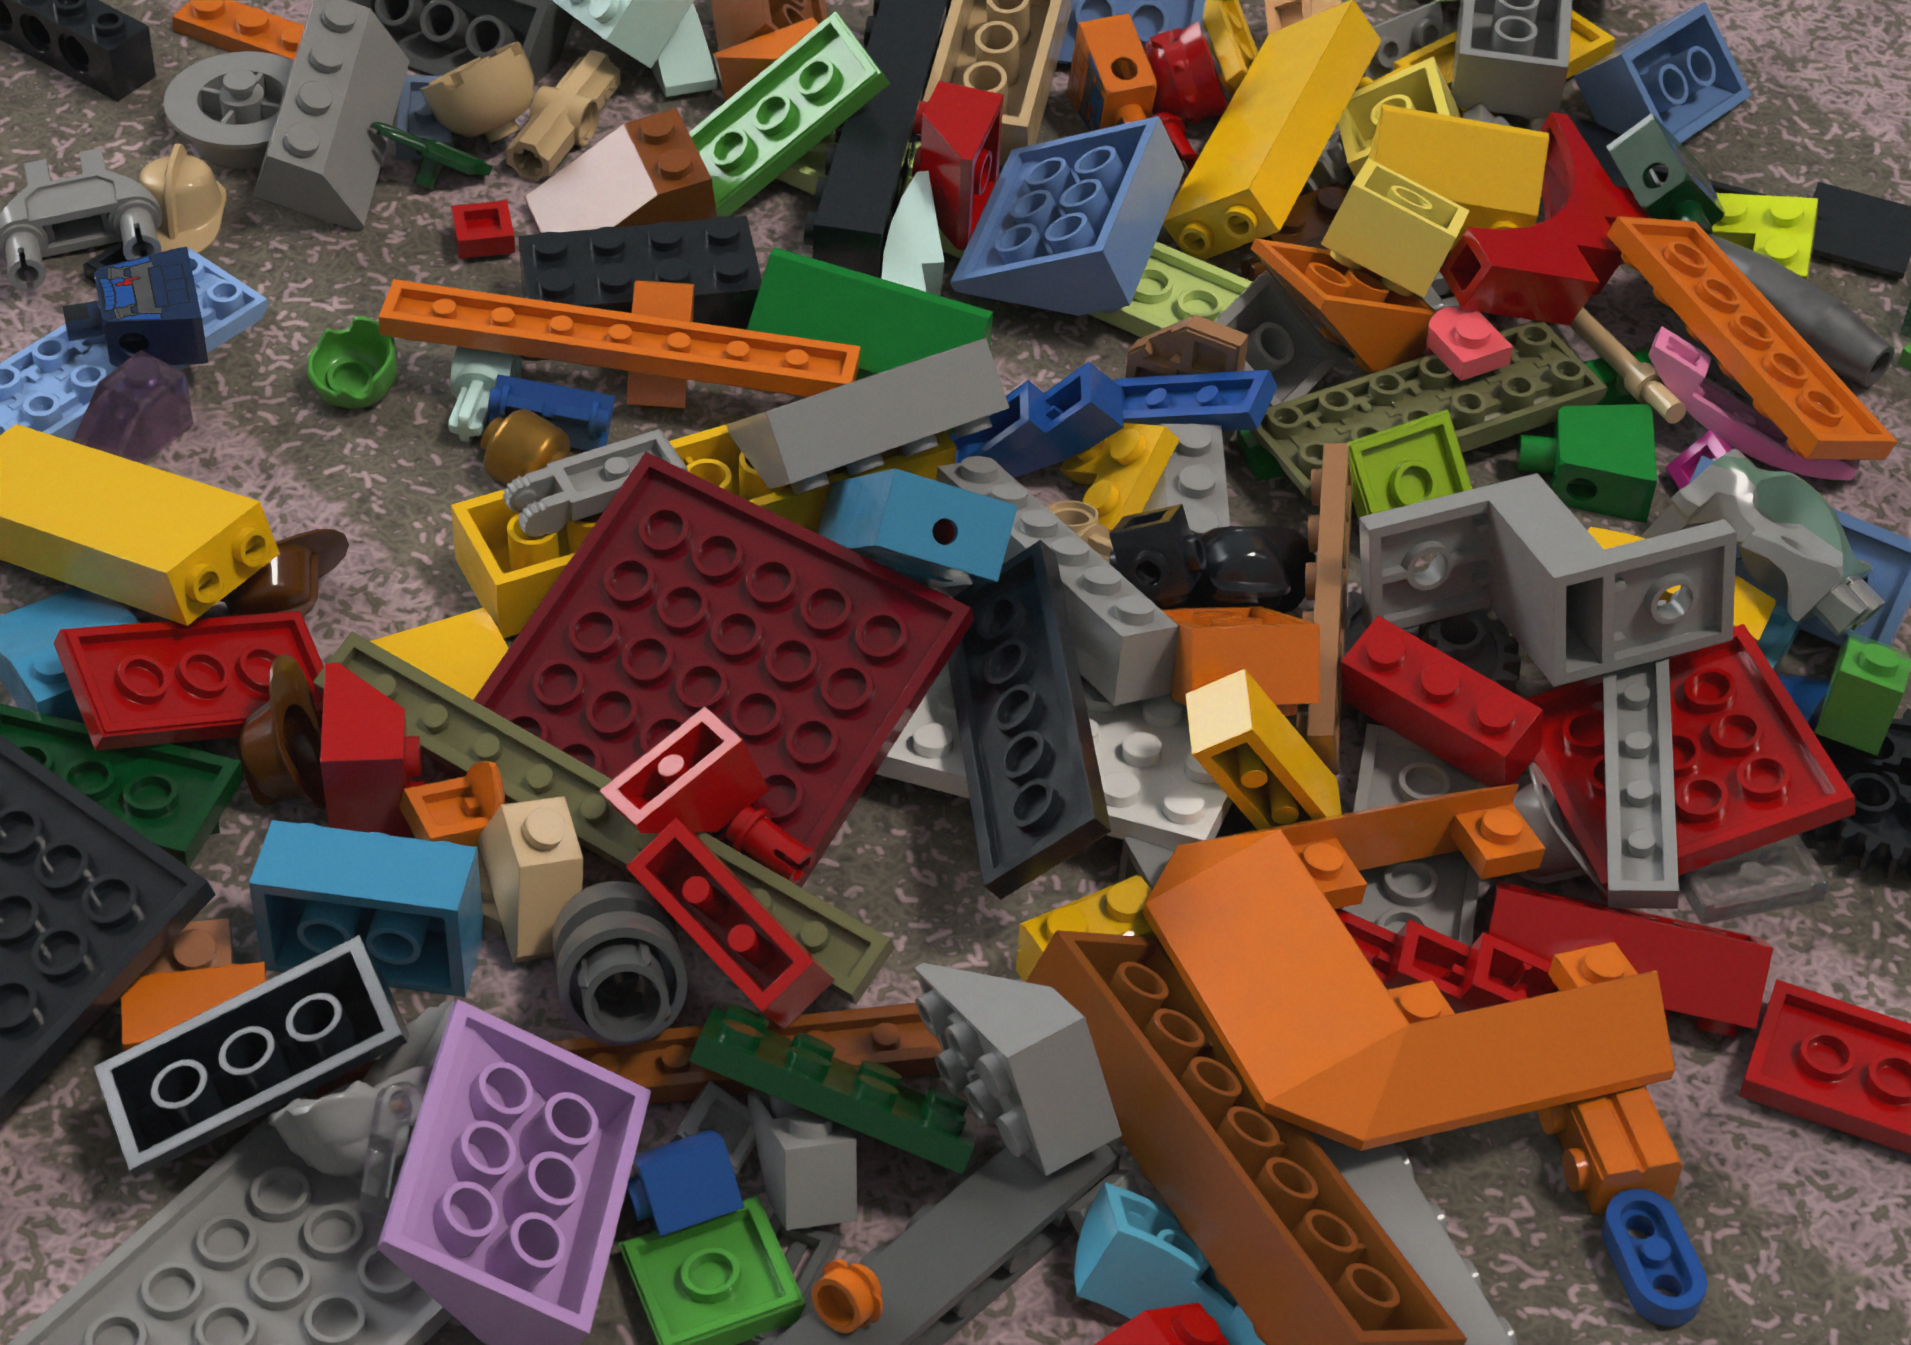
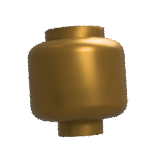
M528 409L514 411L505 419L501 417L495 418L486 428L480 443L481 448L486 450L483 460L485 472L492 479L506 487L507 484L512 482V479L515 480L518 476L524 477L527 473L546 468L548 463L574 456L570 452L569 436L561 428Z

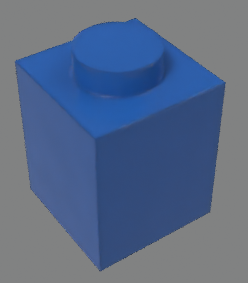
M712 1129L635 1154L632 1165L634 1176L629 1178L625 1192L635 1221L639 1222L647 1219L650 1227L659 1236L745 1208L724 1138Z

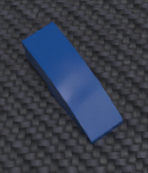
M1088 361L1045 393L1027 380L1006 395L1009 405L1008 409L989 415L992 427L957 438L955 432L949 437L957 446L956 463H961L967 457L983 456L995 460L1012 477L1022 476L1068 459L1095 446L1124 428L1121 387Z

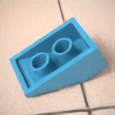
M74 587L1 615L0 679L18 708L84 723L53 644L60 629L135 624L139 622L133 613L115 600L79 587Z

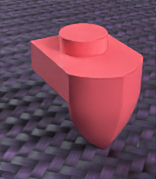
M1443 307L1430 319L1426 340L1427 355L1433 353L1437 355L1460 381L1510 365L1513 346L1480 312L1463 310L1461 307Z

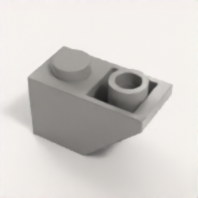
M760 1090L748 1091V1106L767 1200L786 1231L857 1221L856 1139L848 1127Z

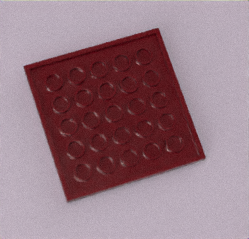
M645 452L476 695L474 701L612 780L703 707H706L743 739L769 788L764 795L750 806L757 811L761 808H766L772 814L771 821L805 846L811 847L816 851V857L811 868L803 863L799 865L785 855L786 859L806 872V875L796 884L802 888L974 621L971 607ZM432 759L439 771L454 779L463 777ZM733 820L718 832H705L732 848L733 843L726 839V833ZM748 854L745 855V856L749 857L750 859L756 861L754 858H752V857L749 856Z

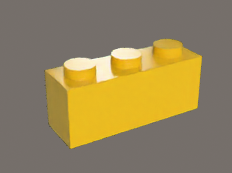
M1246 669L1186 693L1192 755L1258 830L1342 814L1337 778Z

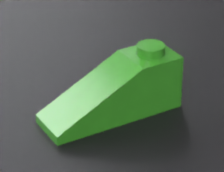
M1847 630L1814 733L1877 756L1906 688L1911 669V658L1908 652Z

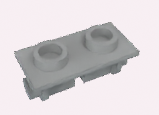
M1436 0L1372 26L1382 41L1363 77L1368 76L1372 80L1380 78L1392 72L1395 61L1445 37L1440 1Z

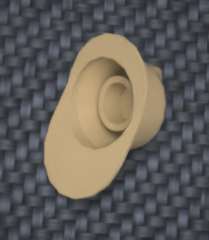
M175 144L171 155L157 158L146 164L139 175V184L144 186L156 198L161 208L162 222L156 231L161 244V252L187 247V249L191 248L195 252L201 253L215 242L219 234L227 201L226 189L216 181L212 169L204 160L187 155L183 144Z

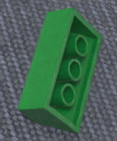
M775 247L770 253L747 330L861 346L857 381L987 338L991 350L993 311ZM954 428L945 430L949 436L955 433Z

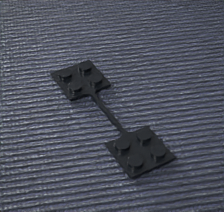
M1569 115L1615 186L1630 188L1606 147L1621 135L1596 122ZM1659 166L1652 167L1659 181L1665 183L1668 177V169ZM1710 180L1716 193L1770 196ZM1818 182L1813 198H1818V210L1812 255L1903 279L1911 256V206Z

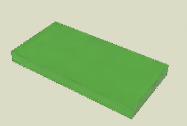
M836 11L689 132L712 178L717 217H729L890 84L852 30Z

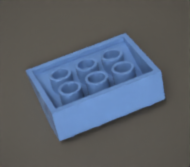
M1156 116L1012 149L950 281L954 291L1077 316L1100 311L1112 313L1125 306H1130L1184 173V167L1160 117Z

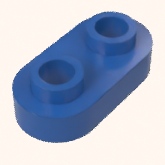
M1629 1189L1615 1195L1607 1206L1601 1227V1235L1633 1307L1647 1320L1663 1326H1678L1691 1321L1701 1308L1707 1290V1277L1676 1210L1664 1197L1645 1189ZM1627 1230H1639L1648 1237L1646 1239H1638L1630 1235ZM1655 1289H1666L1672 1292L1675 1297L1665 1296Z

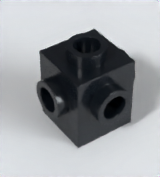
M1183 504L1123 516L1109 533L1114 550L1110 552V565L1119 571L1121 575L1159 609L1185 601L1188 598L1187 594L1191 592L1202 576L1201 571L1205 570L1206 556L1204 546L1197 533L1191 534Z

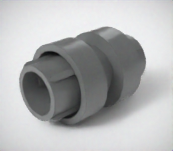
M610 881L599 883L582 890L566 903L554 924L552 949L559 999L569 1022L586 1037L608 1045H633L659 1035L677 1018L687 994V974L674 918L645 887L630 882Z

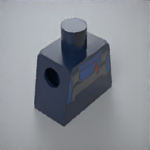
M187 247L175 248L100 267L94 272L99 301L63 306L68 340L75 341L105 336L109 362L115 367L208 363L202 316Z

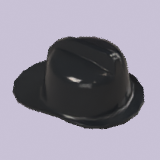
M1227 526L1213 528L1200 535L1205 550L1206 567L1205 570L1201 571L1202 576L1191 592L1187 594L1188 598L1184 603L1188 608L1261 606L1286 613L1298 607L1306 597V562H1316L1314 552H1309L1308 540L1294 529L1280 526Z

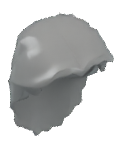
M451 1000L449 1003L444 1001L439 1007H428L417 1019L406 1025L410 1034L408 1042L381 1055L380 1059L370 1067L362 1082L356 1081L338 1086L318 1100L307 1099L304 1095H301L283 1109L271 1110L267 1124L277 1129L292 1153L300 1156L310 1168L317 1169L321 1174L340 1178L342 1176L371 1172L386 1162L416 1123L450 1010L455 1001Z

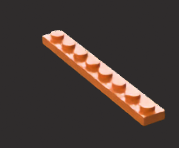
M393 279L378 316L379 334L383 336L805 397L856 381L860 365L861 346Z

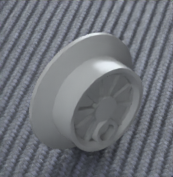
M244 51L220 54L198 61L180 72L167 87L164 95V110L167 120L178 133L192 141L196 152L205 160L228 168L248 169L261 167L293 60L271 53Z

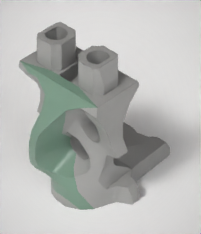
M1732 449L1722 455L1690 484L1680 489L1671 498V505L1640 536L1647 539L1725 519L1737 532V544L1741 558L1750 576L1763 588L1788 600L1787 611L1794 621L1800 622L1817 616L1836 637L1843 635L1850 628L1853 631L1860 629L1886 603L1863 580L1873 570L1870 562L1859 560L1854 556L1836 512L1824 497L1794 473L1767 471L1757 468L1738 449Z

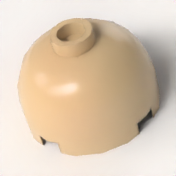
M519 41L496 49L497 55L491 58L490 56L476 58L431 81L428 86L420 89L429 109L442 126L453 134L463 137L485 134L489 143L499 140L519 129L515 119L529 108L534 96V75Z

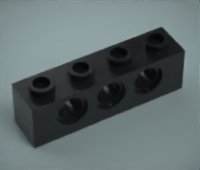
M0 0L1 41L116 102H119L156 77L149 26L99 0Z

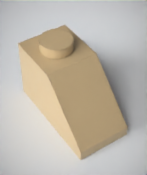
M565 796L502 804L481 832L477 841L512 962L518 963L554 957L552 933L555 921L566 903L582 891L583 855Z

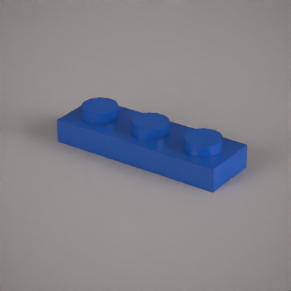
M1269 370L1118 378L1115 380V383L1121 387L1123 423L1158 426L1160 424L1221 425L1222 431L1258 430L1278 388Z

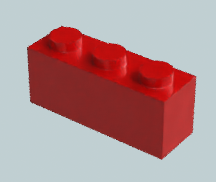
M1379 615L1341 660L1343 702L1488 787L1513 785L1541 750L1543 709Z
M677 818L626 866L635 878L757 1008L784 1029L835 981L828 971L703 840Z

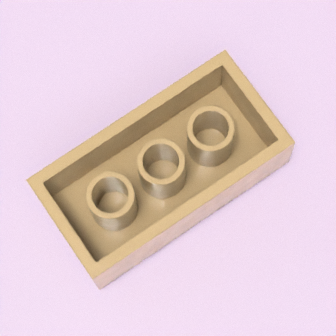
M952 0L923 101H929L938 81L1004 94L999 166L1005 165L1012 149L1036 144L1071 14L1072 0Z

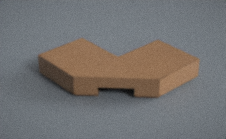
M1198 315L1190 316L1137 339L1128 351L1125 378L1244 371L1249 334Z

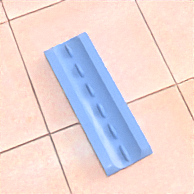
M190 248L188 249L202 316L207 353L260 321L268 308V299ZM66 324L0 363V435L15 424H19L70 440L188 365L115 367L109 362L105 336L69 341Z

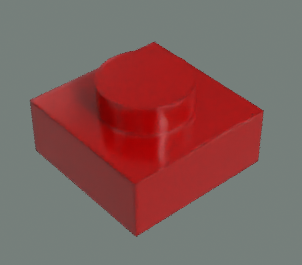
M507 200L451 206L452 224L459 259L516 253L515 236Z

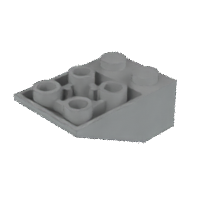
M927 963L914 967L923 995L915 999L916 1007L928 1031L934 1037H938L942 1053L935 1056V1062L944 1083L953 1094L962 1091L967 1096L974 1113L984 1125L993 1122L998 1127L1003 1141L1015 1157L1025 1154L1047 1176L1122 1136L1086 1019L1055 989L1049 986Z

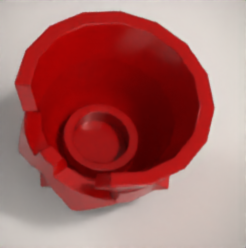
M1197 21L1183 30L1177 28L1150 37L1151 42H1146L1144 51L1156 78L1157 85L1152 114L1168 112L1178 116L1183 123L1193 121L1198 124L1202 118L1222 117L1228 105L1206 38L1203 37L1199 22Z

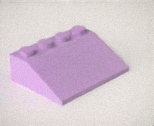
M458 999L450 1010L377 1249L481 1342L487 1345H578L590 1334L651 1090Z

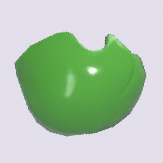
M355 316L351 325L343 330L325 329L318 341L317 347L308 356L307 377L309 384L320 399L328 405L348 409H361L372 406L379 402L396 382L398 355L395 340L393 337L380 335L379 322L365 316Z

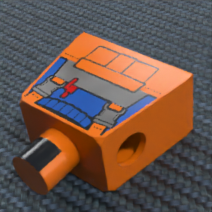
M1130 14L1079 22L1066 94L1088 130L1091 132L1151 118L1157 90L1156 78Z

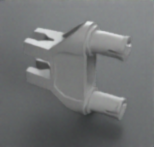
M101 148L79 152L82 175L51 181L47 159L24 163L27 186L5 206L0 214V257L7 261V276L10 284L16 289L26 291L28 290L26 276L31 275L33 287L36 289L44 283L46 278V270L42 261L43 257L123 241V253L127 261L140 258L141 251H146L147 256L160 253L161 244L156 231L161 226L162 212L158 201L144 186L133 179L106 170Z

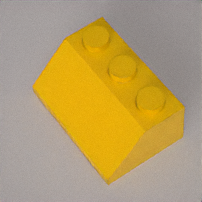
M1382 104L1368 158L1470 210L1450 249L1452 251L1468 227L1511 229L1530 227L1536 224L1549 133Z

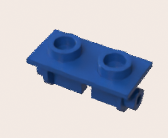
M498 374L496 386L491 389L488 411L490 412L488 425L497 417L505 419L514 411L528 409L561 428L569 436L571 449L590 451L607 445L616 396Z

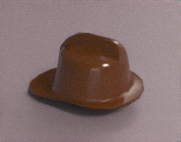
M316 529L277 541L276 544L280 554L220 601L225 602L231 616L300 611L302 616L305 617L311 612L318 600V579L334 569L346 556L349 543L345 534L335 529Z
M282 654L275 657L270 668L268 686L270 701L248 716L240 731L237 746L238 757L241 760L242 771L253 799L259 805H272L305 797L314 806L325 809L326 802L320 764L321 737L311 689L303 670L296 660L287 654Z

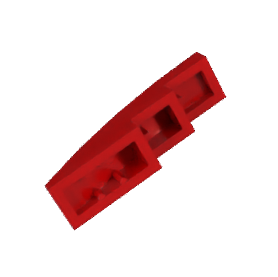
M1341 908L1334 909L1387 990L1433 980L1455 1014L1559 991L1548 975L1551 962L1485 932L1470 947L1410 919L1396 934Z

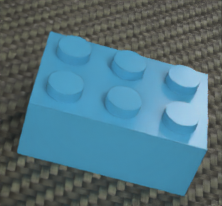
M276 820L271 821L249 881L261 962L265 963V970L284 973L360 935L389 987L466 997L485 935L477 847L458 845L448 841L435 842L389 836L380 832L367 833L321 827L312 823L298 824Z

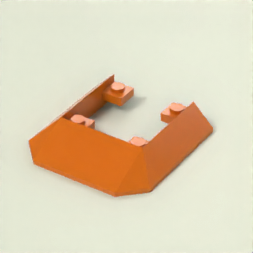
M1519 784L1471 789L1181 844L1176 847L1143 908L1144 917L1263 1113L1360 1151L1671 1080L1675 1066L1658 972L1655 970L1638 974L1616 943L1610 942L1554 954L1548 975L1559 989L1558 992L1457 1014L1454 1013L1433 980L1386 989L1334 909L1362 904L1367 883L1360 874V870L1461 851L1481 880L1540 868L1546 848L1513 804Z

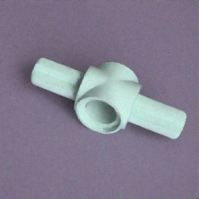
M457 347L451 369V392L457 401L449 418L448 427L450 432L459 435L460 441L471 442L474 436L482 435L490 415L488 411L491 389L496 386L497 375L521 378V355Z

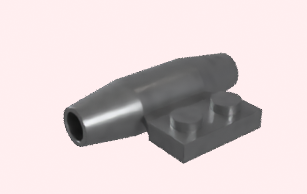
M1708 234L1835 374L1867 387L1874 385L1885 374L1893 360L1894 348L1846 304L1774 259L1715 235ZM1682 322L1671 331L1712 357L1707 371L1708 374L1751 402L1753 401L1752 397L1738 382L1730 379L1720 370L1719 360L1710 350L1687 333L1685 322Z

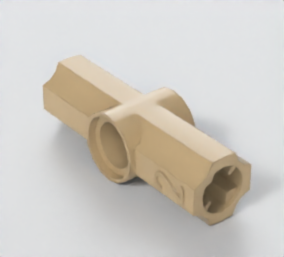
M590 50L585 57H579L555 88L545 85L538 89L531 104L529 121L506 149L507 164L513 167L520 177L539 182L541 178L550 176L574 144L584 147L589 142L584 139H591L595 134L599 120V111L621 84L620 69L609 60L607 54Z

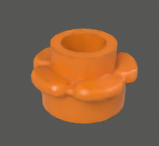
M835 1259L827 1263L823 1268L824 1276L812 1288V1302L822 1321L840 1333H851L858 1327H867L869 1322L875 1323L878 1321L883 1312V1300L881 1298V1284L874 1272L862 1264L853 1263L848 1265L843 1259Z

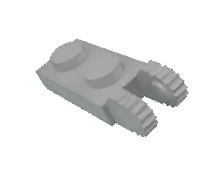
M657 429L548 463L546 468L527 473L524 477L518 476L515 480L512 479V482L507 484V488L503 489L505 493L502 496L509 509H512L513 512L518 511L521 513L519 514L520 519L518 521L524 533L529 537H543L544 534L550 535L559 532L570 519L573 522L604 512L645 452L683 470L688 471V469L662 430Z

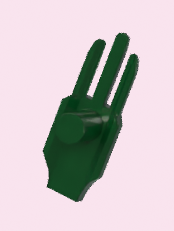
M374 122L370 125V128L377 130V134L416 149V154L423 156L413 182L431 190H434L443 165L468 175L479 174L488 177L493 168L492 165L485 163L483 159L435 139L420 138L386 123Z

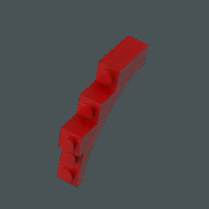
M1551 112L1539 129L1540 132L1549 133L1541 191L1545 205V221L1530 227L1511 229L1467 228L1439 270L1463 310L1570 326L1591 295H1599L1619 265L1626 264L1621 258L1622 252L1606 235L1617 216L1650 218L1640 207L1630 188L1615 186L1569 115Z

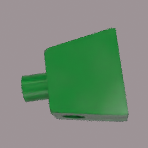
M1647 404L1563 406L1556 412L1551 437L1519 435L1516 450V470L1550 473V488L1567 507L1638 522H1647L1657 484L1652 406Z

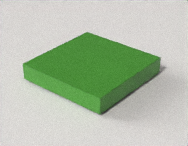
M758 1195L743 1200L745 1208L663 1236H659L656 1231L618 1243L622 1260L656 1345H737L755 1338L757 1334L793 1325L800 1319L806 1303Z

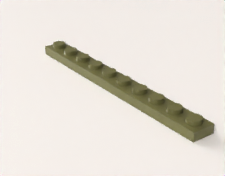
M350 632L328 661V663H340L405 709L407 735L420 736L421 752L463 777L466 776L470 767L476 762L491 761L496 763L502 775L506 802L517 803L565 796L579 844L628 873L632 874L626 866L660 834L639 833L604 800L599 791L612 781L609 777L355 632ZM325 667L313 681V684L322 695H324ZM695 833L835 979L828 989L857 1004L894 950L891 939L707 833Z

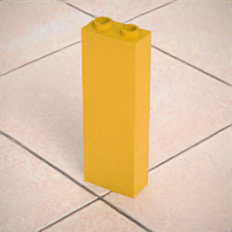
M1355 0L1346 1L1268 35L1172 202L1163 222L1164 227L1183 253L1203 261L1251 243L1255 238L1261 239L1280 232L1382 41Z
M15 424L0 435V560L188 626L280 554L261 502L19 424Z

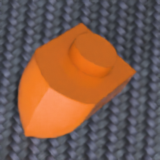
M480 761L470 767L465 777L405 788L399 808L415 838L435 842L448 841L465 846L479 845L477 838L500 805L505 804V791L500 769L496 763Z

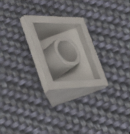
M1267 270L1261 273L1214 320V322L1249 334L1244 371H1270L1278 388L1269 407L1306 395L1341 358Z

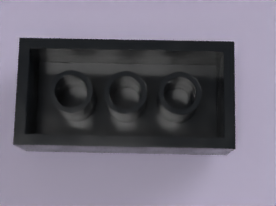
M720 216L705 220L663 221L648 225L606 226L591 230L549 231L534 235L518 236L521 287L523 298L632 313L634 284L636 280L695 284L693 322L747 330L762 282L747 216ZM533 358L534 361L549 360L542 358Z

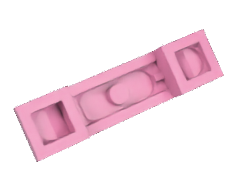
M1663 326L1660 328L1654 338L1648 356L1665 386L1708 430L1712 429L1732 447L1768 465L1815 478L1830 480L1853 479L1858 472L1860 460L1817 459L1811 461L1797 455L1788 446V438L1772 420L1764 417L1755 409L1704 379L1712 357Z

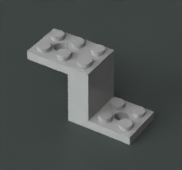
M1538 473L1359 517L1362 618L1366 629L1378 615L1404 629L1491 607L1553 687L1733 640L1737 532L1725 519L1603 549ZM1428 553H1438L1428 569L1417 573L1412 572L1414 565L1422 556ZM1681 585V588L1672 595L1669 603L1657 606L1660 596L1667 589Z

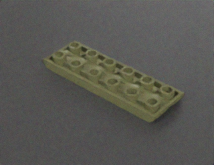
M1535 320L1499 332L1513 346L1511 361L1508 366L1460 381L1440 358L1433 353L1268 407L1258 430L1249 431L1275 457L1283 471L1303 495L1311 500V470L1322 469L1324 443H1346L1436 412L1449 410L1461 453L1554 422L1557 410L1563 406L1596 405L1606 395L1607 386L1545 322Z

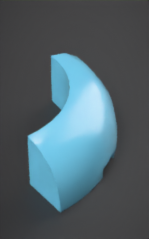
M1104 1182L1085 1217L1077 1244L1074 1268L1076 1296L1110 1308L1129 1319H1133L1149 1309L1199 1302L1204 1310L1217 1322L1220 1332L1230 1345H1266L1258 1338L1253 1329L1252 1322L1230 1291L1219 1283L1214 1269L1193 1239L1179 1227L1177 1217L1173 1211L1134 1192Z

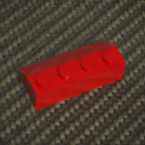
M1496 881L1486 932L1551 963L1554 954L1615 942L1638 974L1657 970L1666 1022H1668L1670 1011L1698 1016L1696 1028L1732 1037H1737L1739 1026L1757 1028L1773 953V947L1762 937L1627 908H1608V904Z

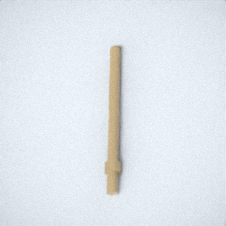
M1582 308L1570 327L1624 379L1625 389L1640 404L1651 405L1670 424L1679 422L1686 414V406L1666 388L1655 368L1649 363L1638 361L1586 309Z

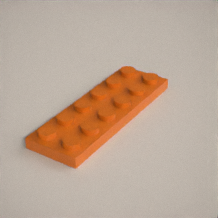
M1617 216L1606 235L1622 252V260L1629 267L1639 271L1654 288V296L1664 305L1671 307L1685 322L1687 333L1699 343L1704 344L1719 360L1720 370L1744 388L1752 397L1754 408L1777 425L1788 438L1787 444L1792 451L1802 458L1811 461L1817 459H1845L1849 461L1885 460L1898 441L1696 221Z

